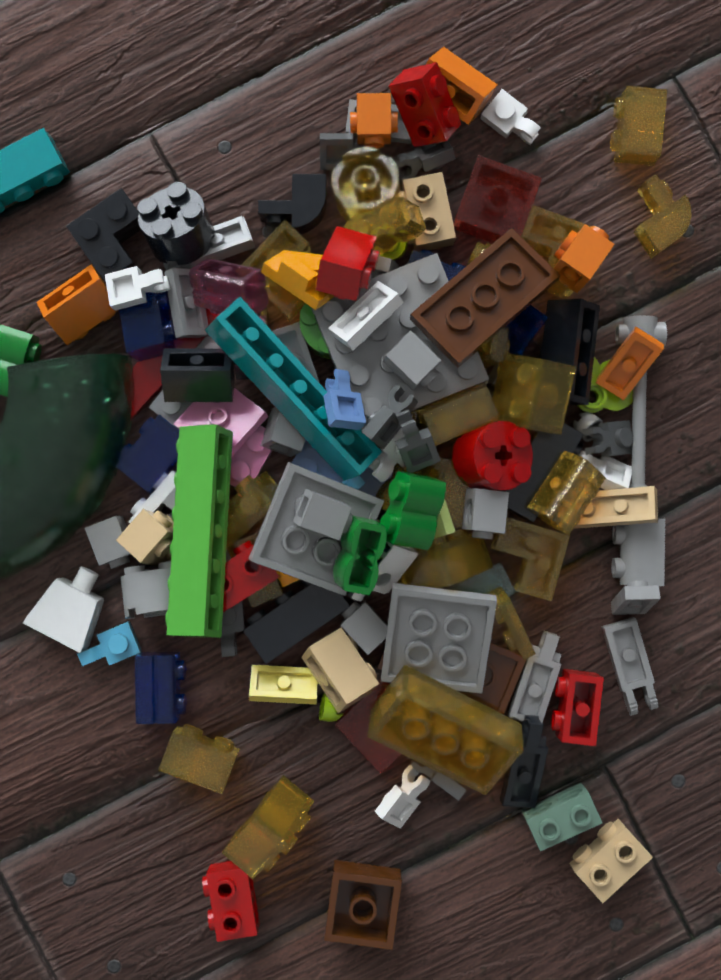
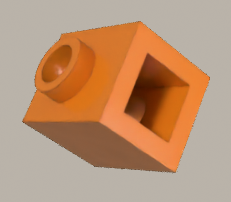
M357 93V112H350V133H357V145H364L368 149L383 148L384 144H391V133H398V112H391V93Z

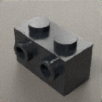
M164 348L160 368L164 402H233L235 385L234 362L222 349Z

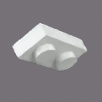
M378 281L328 329L337 340L353 351L404 302L397 292Z
M171 471L169 474L164 472L152 485L155 491L147 500L144 497L141 498L131 509L130 513L133 516L128 521L129 523L135 519L142 509L155 513L157 510L161 511L166 506L163 501L175 488L174 476L176 471Z

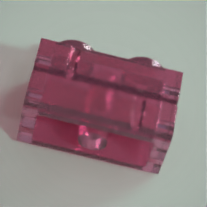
M207 258L190 269L189 272L191 287L194 288L192 291L194 305L207 308L212 314H221L236 299L241 297L258 314L269 303L267 289H264L266 285L265 275L261 273L262 269Z

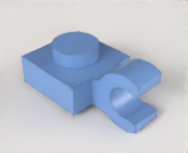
M335 369V379L327 378L325 380L327 393L323 397L329 427L360 430L366 424L361 393L351 392L350 374L347 370Z

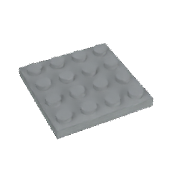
M437 253L371 278L368 289H361L357 300L379 281L397 292L404 303L353 351L337 340L328 328L356 301L334 297L317 310L311 308L335 369L347 370L350 374L351 392L361 393L366 423L368 418L374 412L379 411L383 405L389 406L388 394L397 384L405 391L399 398V403L404 402L410 394L418 401L416 407L412 410L414 411L489 380L478 351L457 368L410 320V314L448 282ZM410 330L441 359L435 367L439 374L425 388L419 384L414 390L383 362L388 352Z

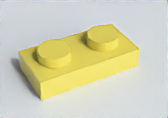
M252 665L249 701L317 705L318 682L308 667Z

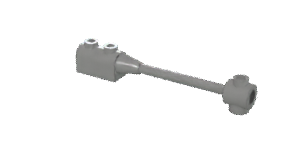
M646 315L629 316L624 318V324H617L616 344L622 345L636 326L662 342L665 348L667 325L665 322H658V317ZM647 371L633 388L632 476L629 488L647 487L645 485ZM658 518V523L613 526L612 541L613 544H620V558L612 559V577L620 578V585H627L628 582L647 581L648 586H664L665 519Z

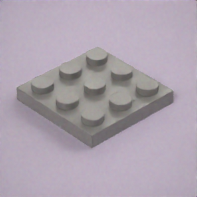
M288 462L250 553L249 560L345 596L347 591L338 586L333 577L335 560L343 549L341 538L336 540L300 527L293 522L305 488L351 506L350 513L353 516L375 521L384 500Z
M393 583L381 681L482 694L497 605L496 595Z

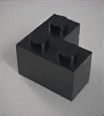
M122 188L66 226L104 282H106L105 274L136 266L122 246V243L141 230L138 223L139 212Z

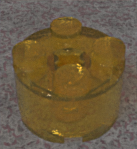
M359 147L344 154L340 163L332 170L331 185L337 209L346 220V223L352 227H375L393 220L397 215L401 196L399 171L395 161L390 156L387 157L380 153V150L374 147Z

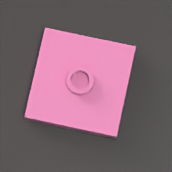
M234 388L233 402H193L174 422V425L178 430L180 426L218 425L232 431L233 456L268 418V415L263 409Z

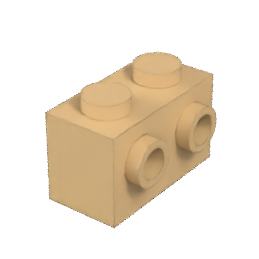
M439 172L403 180L402 191L397 192L400 211L407 212L409 224H404L407 244L414 245L415 253L454 245L456 234L443 173Z
M142 509L116 541L140 563L158 567L159 563L166 562L167 560L171 561L170 544L173 540V519L169 514L165 515L159 510L153 513Z
M342 627L309 646L301 657L338 714L369 695L379 685L374 668L363 660L358 652L357 643L350 635H346Z
M619 819L614 823H606L598 831V837L590 845L585 844L577 849L573 854V860L569 863L577 876L602 903L610 898L653 858Z

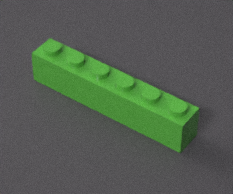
M218 425L180 426L179 438L176 443L178 453L177 472L174 476L176 487L175 506L172 510L174 522L173 540L170 544L171 572L168 578L169 604L165 616L168 636L222 637L233 432Z

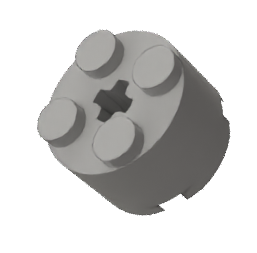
M171 561L159 563V569L155 570L145 569V566L124 568L125 575L121 576L120 579L126 619H135L134 612H136V615L144 614V618L166 615L169 604L168 578L171 572Z

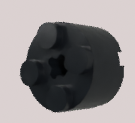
M174 182L168 188L162 189L139 202L137 207L139 226L153 255L160 262L167 264L166 261H176L177 265H186L200 259L208 252L211 247L209 242L212 236L214 237L215 230L203 199L196 191L187 188L186 184L182 182Z

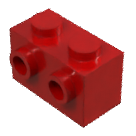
M437 62L404 69L388 85L414 147L446 142L461 126L459 112L453 104L446 79L442 75Z
M336 226L320 259L315 290L331 294L338 299L357 301L361 289H368L372 271L375 272L380 255V251L374 250L377 236Z
M250 540L235 548L233 552L236 556L226 562L223 612L281 577L279 571L249 560L254 546Z
M563 669L562 677H557L555 696L559 697L558 710H553L551 729L555 731V735L561 742L596 746L604 678L599 674Z
M250 858L210 864L206 876L202 878L204 896L210 897L212 909L208 910V925L210 931L215 930L217 942L258 935L260 919Z

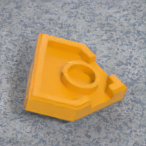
M283 250L263 264L261 273L314 310H317L334 298L331 294L315 290L320 259L322 257L320 254Z

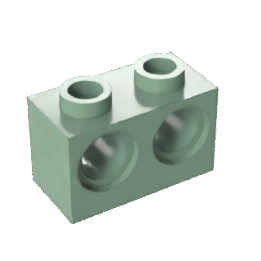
M582 783L537 802L535 808H524L521 810L540 852L602 824L593 800Z

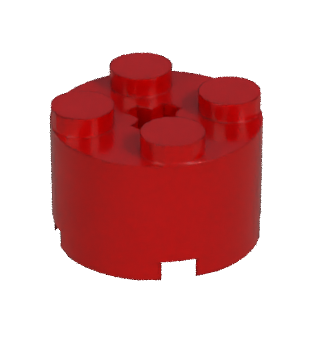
M509 421L476 423L468 426L461 438H457L452 453L453 466L457 475L462 477L470 488L495 491L511 490L530 479L533 450L530 442V433L527 429Z

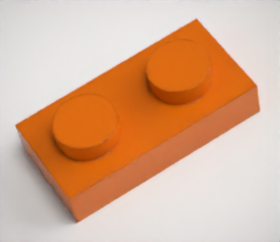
M635 326L601 371L596 383L622 400H625L663 351L664 344Z

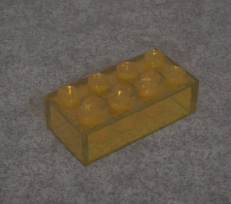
M407 665L402 667L370 710L368 738L484 795L492 789L523 752L521 723Z

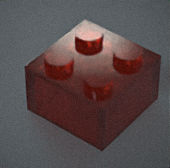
M478 155L454 220V229L491 243L497 241L511 228L521 236L542 178Z

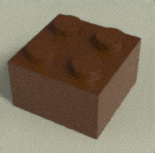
M334 860L324 941L393 950L402 884L401 869Z

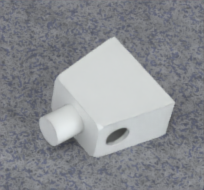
M81 566L73 582L64 577L57 578L27 615L23 624L79 653L87 650L104 603L103 597L91 592L99 575Z

